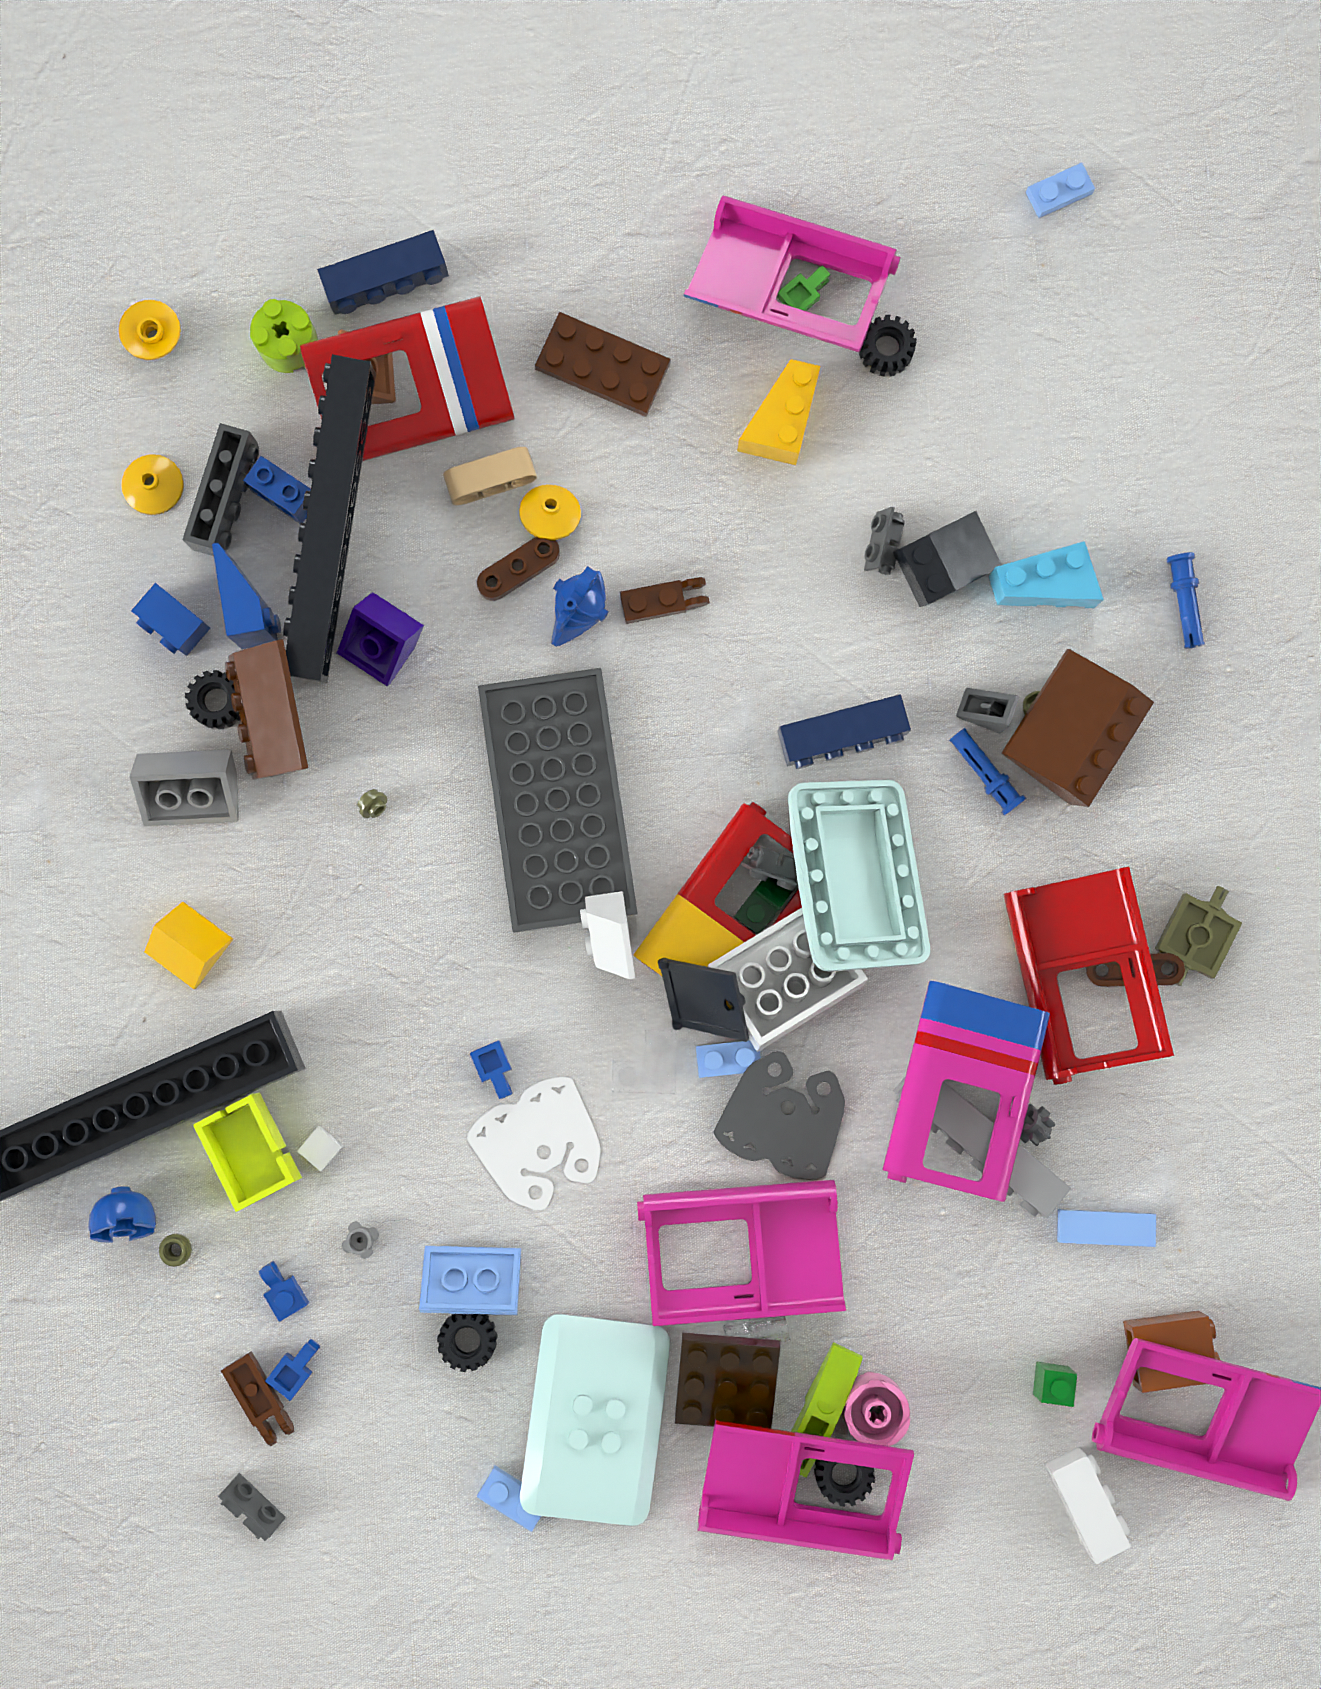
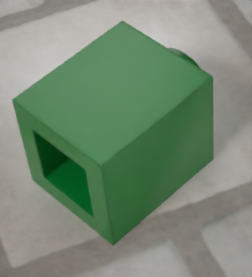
M1036 1362L1033 1395L1041 1403L1074 1407L1077 1373L1069 1366Z

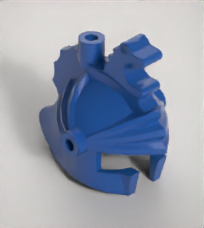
M587 566L581 574L565 581L559 579L555 583L553 589L556 591V618L551 644L556 647L563 645L589 630L599 620L601 622L605 620L609 611L605 609V585L600 571H595Z

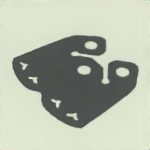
M772 1052L753 1062L743 1073L713 1133L721 1145L743 1159L750 1161L768 1159L778 1172L798 1179L812 1180L826 1176L844 1114L845 1100L838 1078L831 1071H824L808 1078L806 1089L814 1105L819 1108L817 1114L811 1112L812 1108L804 1094L784 1087L764 1095L763 1088H771L788 1082L793 1076V1067L784 1052ZM771 1063L780 1064L782 1069L780 1075L776 1077L769 1075L768 1066ZM821 1082H827L831 1087V1091L827 1096H821L817 1092V1086ZM791 1101L794 1103L795 1110L792 1114L787 1115L781 1111L783 1102ZM724 1132H733L734 1141H731L729 1136L724 1135ZM752 1142L757 1150L753 1151L751 1148H744V1146ZM791 1157L793 1166L791 1167L788 1162L784 1163L781 1160ZM810 1163H813L814 1167H816L817 1170H813L812 1168L809 1170H804V1168L809 1166Z

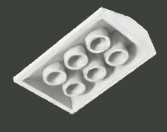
M802 908L708 964V967L736 973L739 991L746 1000L743 1010L749 1040L757 1052L864 987L868 980L862 969L829 972L823 971L815 965L810 951Z

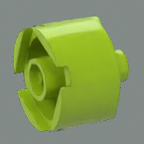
M269 299L255 313L251 321L250 338L260 356L270 368L281 373H293V370L302 367L303 369L306 368L300 345L316 341L318 337L308 314L301 306L287 300Z

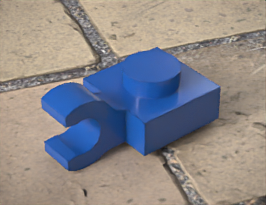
M500 1040L470 1053L481 1082L491 1079L499 1099L513 1094L504 1073L512 1070V1067Z
M274 1261L258 1271L265 1284L271 1288L263 1296L279 1322L308 1305L309 1301L295 1277L292 1275L284 1280Z
M310 1338L296 1357L287 1352L265 1382L291 1401L313 1373L306 1365L318 1351L320 1345Z

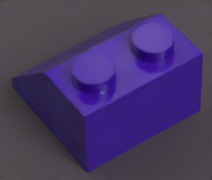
M372 592L353 607L336 653L382 684L389 686L415 649L424 625Z

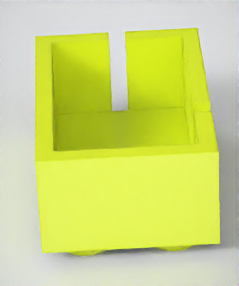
M260 1093L251 1094L226 1107L225 1110L218 1111L193 1124L235 1212L302 1178L290 1152L283 1154L281 1150L287 1146Z

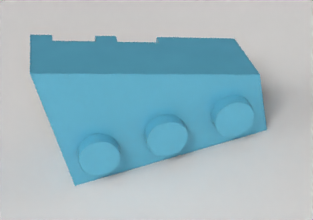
M1085 541L997 566L988 576L997 605L1035 607L1037 605H1049L1064 608L1066 606H1078L1094 609L1104 600Z

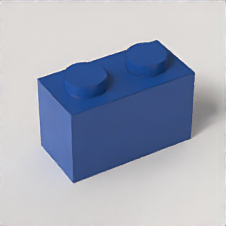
M157 583L153 584L131 610V612L139 617L136 624L150 635L154 631L163 637L160 643L173 654L179 650L187 656L211 629Z

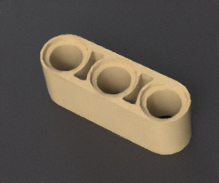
M527 447L509 449L452 467L443 473L453 505L474 502L525 486L537 479Z

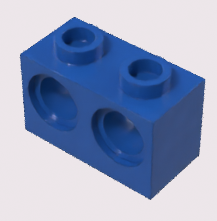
M260 456L244 478V483L251 492L299 524L304 522L307 517V510H303L305 491H311V488L263 456Z

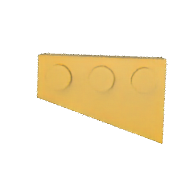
M790 359L739 438L738 452L792 465L797 464L821 366Z

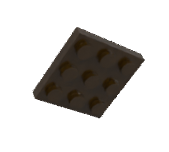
M682 1333L675 1424L714 1427L715 1420L772 1429L780 1340Z

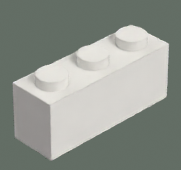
M1078 1447L1045 1464L1087 1554L1096 1565L1131 1548L1126 1535L1130 1534V1530L1121 1515L1116 1516L1111 1506L1116 1503L1106 1484L1101 1486L1097 1477L1101 1471L1092 1454L1087 1456Z

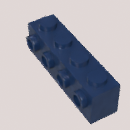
M434 230L317 269L334 315L350 314L357 307L366 304H379L389 296L408 294L416 287L425 284L434 285L449 276Z
M899 694L779 726L777 732L787 767L795 765L796 769H802L814 765L813 760L825 757L826 761H832L844 757L843 752L855 749L856 753H862L874 749L873 744L885 741L886 745H892L904 741V736L911 731L902 696Z

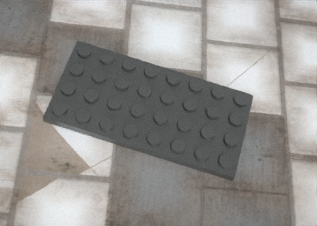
M601 668L479 685V698L513 933L582 923L580 910L586 909L585 897L623 891L626 916L637 915Z

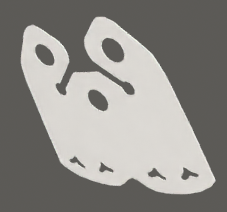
M554 1077L530 1086L523 1092L517 1104H500L486 1112L474 1123L467 1135V1141L503 1193L512 1202L533 1210L542 1211L548 1207L554 1192V1186L546 1178L531 1175L522 1176L521 1169L526 1168L528 1171L546 1173L561 1164L568 1142H572L574 1148L570 1151L564 1168V1174L567 1179L574 1182L591 1183L597 1175L601 1155L599 1139L572 1078ZM562 1085L565 1086L560 1094L552 1090V1087L560 1088ZM538 1093H541L540 1102L530 1101L531 1098H536ZM504 1114H507L504 1123L495 1120V1118H501ZM486 1127V1137H477L476 1135L482 1132V1128ZM542 1145L548 1146L551 1151L550 1156L547 1159H540L537 1156L538 1147ZM581 1158L587 1160L589 1164L588 1170L583 1173L575 1169V1162ZM534 1185L542 1189V1196L536 1200L530 1198L528 1194L529 1188Z

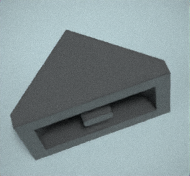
M966 688L956 717L1000 734L1009 727L1020 697L1013 694Z

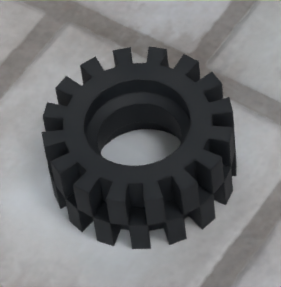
M885 315L884 320H881L879 316L875 318L874 323L871 322L859 356L860 359L864 358L863 365L865 368L868 365L871 366L870 372L873 374L878 370L880 371L879 376L885 377L886 372H889L890 376H895L896 371L901 373L911 362L917 339L913 338L915 331L913 328L908 329L910 323L906 320L903 324L900 323L901 317L896 316L895 320H890L891 315ZM883 336H890L898 342L899 350L891 356L883 355L877 350L876 341Z
M213 670V673L204 671V676H195L196 682L194 684L189 683L187 686L190 692H185V698L188 700V703H185V705L190 710L189 714L192 718L208 728H217L218 730L224 729V726H233L235 719L239 721V711H234L231 694L235 693L233 680L229 681L226 673H222L219 670ZM213 689H222L227 695V703L219 711H210L205 705V697Z
M452 1314L448 1317L439 1330L440 1333L437 1337V1342H439L438 1352L442 1353L444 1363L448 1361L451 1364L450 1368L454 1370L456 1367L460 1368V1372H466L467 1369H471L472 1372L477 1370L478 1367H483L487 1364L497 1345L498 1335L494 1329V1322H490L487 1314ZM472 1328L478 1333L480 1344L477 1349L471 1352H464L458 1348L455 1336L460 1329Z
M815 1460L816 1469H814L816 1482L822 1495L828 1497L829 1502L833 1504L838 1502L839 1506L845 1507V1503L855 1506L856 1500L860 1499L863 1502L866 1499L865 1494L867 1492L871 1493L873 1489L871 1484L875 1483L874 1468L855 1465L857 1474L854 1481L848 1485H840L832 1478V1470L838 1462Z

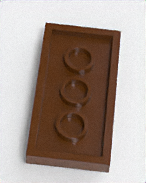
M559 312L535 363V370L647 417L671 364V359Z

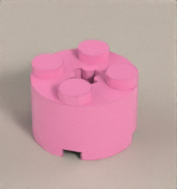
M866 1372L856 1377L842 1411V1416L848 1430L858 1442L884 1446L896 1444L904 1437L910 1425V1409L905 1395L891 1378L883 1374ZM872 1406H879L881 1412L879 1414L876 1412L871 1413L870 1408Z

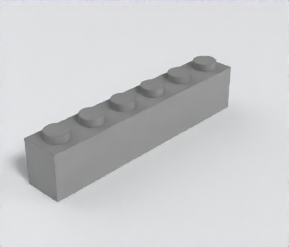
M905 1077L893 1090L899 1096V1098L896 1100L898 1103L900 1100ZM943 1081L931 1131L935 1134L938 1130L948 1137L945 1143L960 1155L963 1151L973 1158L970 1164L983 1173L994 1123ZM1019 1145L1007 1195L1011 1196L1014 1192L1023 1200L1020 1206L1032 1216L1036 1217L1039 1213L1048 1218L1071 1190V1187Z

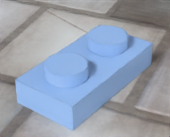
M1079 163L1028 186L1025 193L1038 218H1041L1092 195L1095 187L1083 163Z
M750 1040L747 1042L738 1041L696 1046L699 1078L742 1074L753 1062L761 1059L760 1051H756Z
M495 1465L478 1492L477 1498L532 1532L541 1516L529 1514L523 1509L520 1503L522 1482Z

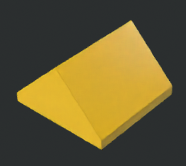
M181 902L154 925L144 953L191 988L196 989L233 941V938L188 904Z

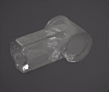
M785 1316L764 1317L752 1321L751 1319H739L723 1325L725 1336L780 1340V1344L791 1342Z

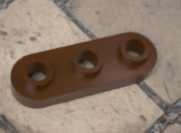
M535 537L483 570L477 578V588L480 594L490 601L499 600L547 570L559 559L560 549L556 540ZM542 545L550 548L546 554H541L538 549ZM515 562H522L524 564L523 568L518 571L512 567ZM491 578L498 580L497 585L494 587L487 586V581Z
M1150 953L1157 985H1174L1183 978L1185 966L1178 956L1172 953ZM1117 962L1103 963L1108 967V972L1104 976L1097 975L1096 968L1098 965L1086 967L1088 979L1097 986H1125L1121 968ZM1164 963H1171L1173 966V971L1168 975L1163 974L1161 971Z

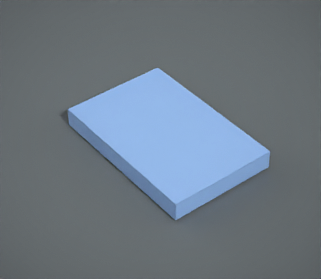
M425 1246L419 1305L420 1313L518 1315L521 1248Z

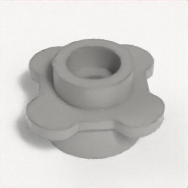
M357 1221L352 1222L348 1226L349 1234L346 1240L343 1241L342 1248L346 1253L351 1252L360 1255L363 1259L369 1258L373 1254L372 1245L374 1240L378 1239L379 1232L374 1227L366 1228ZM359 1237L363 1238L362 1243L358 1242Z

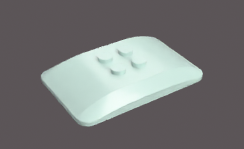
M893 780L808 782L794 786L788 794L791 835L804 922L815 965L823 971L830 972L917 965L926 961L930 955V943L903 788Z
M554 1314L544 1322L520 1491V1503L527 1513L537 1516L628 1526L639 1525L645 1521L650 1510L670 1348L669 1336L662 1327L567 1314Z

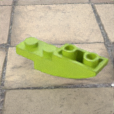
M832 1343L805 1396V1404L791 1432L831 1437L856 1379L863 1359L862 1355L837 1343ZM804 1459L799 1475L807 1478L816 1459Z

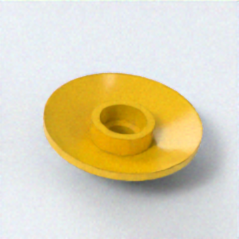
M143 300L131 305L124 312L119 322L118 331L122 345L130 354L143 360H155L166 356L175 348L180 338L181 327L177 315L168 305L157 300ZM151 331H157L154 337L148 338Z
M149 454L137 458L127 467L122 478V492L126 501L135 510L147 515L167 512L178 503L183 493L184 481L180 469L172 460L162 455ZM154 477V482L151 485H145L147 478Z
M541 485L531 489L523 497L520 503L519 515L523 526L533 536L540 539L559 540L569 536L577 528L580 522L581 509L576 497L567 489L557 485ZM547 505H552V506H555L556 508H554V509H548L546 506H547Z

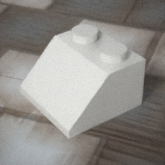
M623 891L585 897L586 909L580 910L583 929L589 928L590 936L585 937L587 956H594L595 967L627 979H634L635 972Z

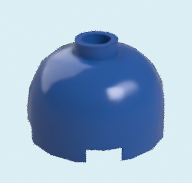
M127 1186L115 1187L111 1189V1194L101 1197L94 1204L89 1214L88 1227L90 1239L96 1242L113 1243V1237L129 1236V1241L145 1238L154 1233L156 1216L154 1208L146 1196L139 1192L131 1191V1188Z

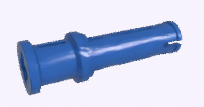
M1193 552L1176 554L1166 558L1167 564L1171 566L1173 578L1170 586L1173 592L1177 593L1185 649L1196 648L1197 645L1198 647L1205 645L1195 590L1198 587L1199 579L1195 578L1192 561L1195 559V553Z
M966 728L959 731L949 740L986 785L984 787L985 793L994 797L1003 809L1001 813L1004 816L1027 799L1024 795L1020 796L1011 785L1008 774H1001L969 735Z

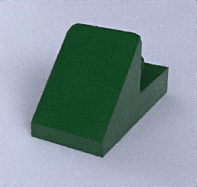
M768 877L766 882L760 881L734 915V918L756 935L763 931L793 892L776 885L777 879Z

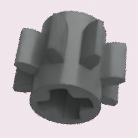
M1032 1104L1028 1105L1020 1140L1024 1143L1030 1140L1034 1145L1038 1146L1039 1142L1051 1138V1127H1054L1055 1123L1049 1118L1050 1112L1043 1106L1036 1109Z

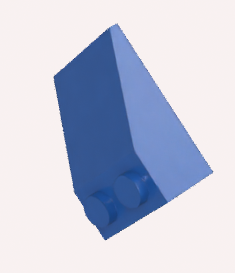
M219 543L212 544L227 637L241 649L278 640L277 633H281L278 615H274L271 608L268 607L234 559Z

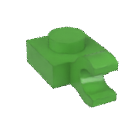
M823 265L808 279L800 273L779 291L777 297L785 305L807 311L820 300V294L817 291L829 283L828 277L831 274Z

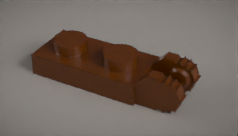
M691 578L682 582L677 580L620 591L626 624L686 613V610L708 605L710 601L707 596H697L685 601L683 591L700 589L705 586V578Z
M252 1351L221 1370L252 1426H256L267 1445L272 1446L277 1443L276 1433L270 1423L266 1421L272 1415L285 1435H290L294 1432L292 1420H290L288 1413L283 1409L284 1406L273 1387L265 1382L267 1377Z

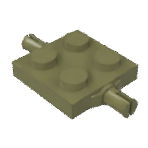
M1216 886L1210 901H1201L1187 893L1182 894L1155 947L1157 951L1172 953L1183 961L1185 973L1183 978L1176 983L1178 986H1182L1189 970L1197 971L1210 979H1215L1242 925V922L1229 916L1221 908L1229 893L1227 889L1221 886Z

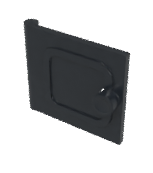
M668 958L658 960L674 1030H680L684 1027L745 1042L749 1040L743 1010L746 1000L739 991L735 972ZM726 999L733 1006L731 1009L727 1006Z

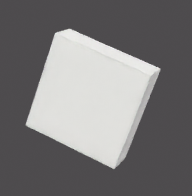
M318 1126L297 1152L322 1172L344 1146L321 1126Z

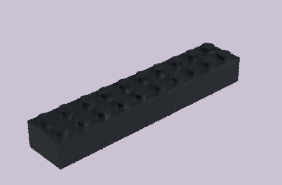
M332 354L331 364L325 363L323 382L327 383L326 396L320 395L318 414L322 415L321 427H315L313 446L317 447L316 459H310L308 478L312 479L311 491H305L303 510H307L306 523H300L298 541L302 542L301 555H295L293 573L297 574L296 586L290 587L288 605H292L291 618L286 617L283 628V636L288 637L285 651L291 677L328 683L376 373L371 361Z
M271 1011L1 1129L0 1201L20 1195L306 1069L282 1011Z

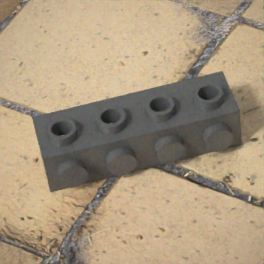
M222 423L219 424L182 539L194 551L214 556L212 544L219 543L226 551L230 547L232 540L230 530L233 521H237L240 516L241 504L239 502L242 493L248 490V486L243 480L249 473L252 463L255 464L259 456L258 443L250 431Z

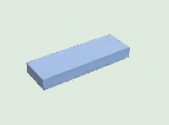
M1058 1209L1057 1242L1156 1247V1214Z

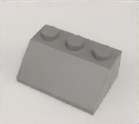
M231 749L136 755L129 777L144 826L238 821L237 771Z

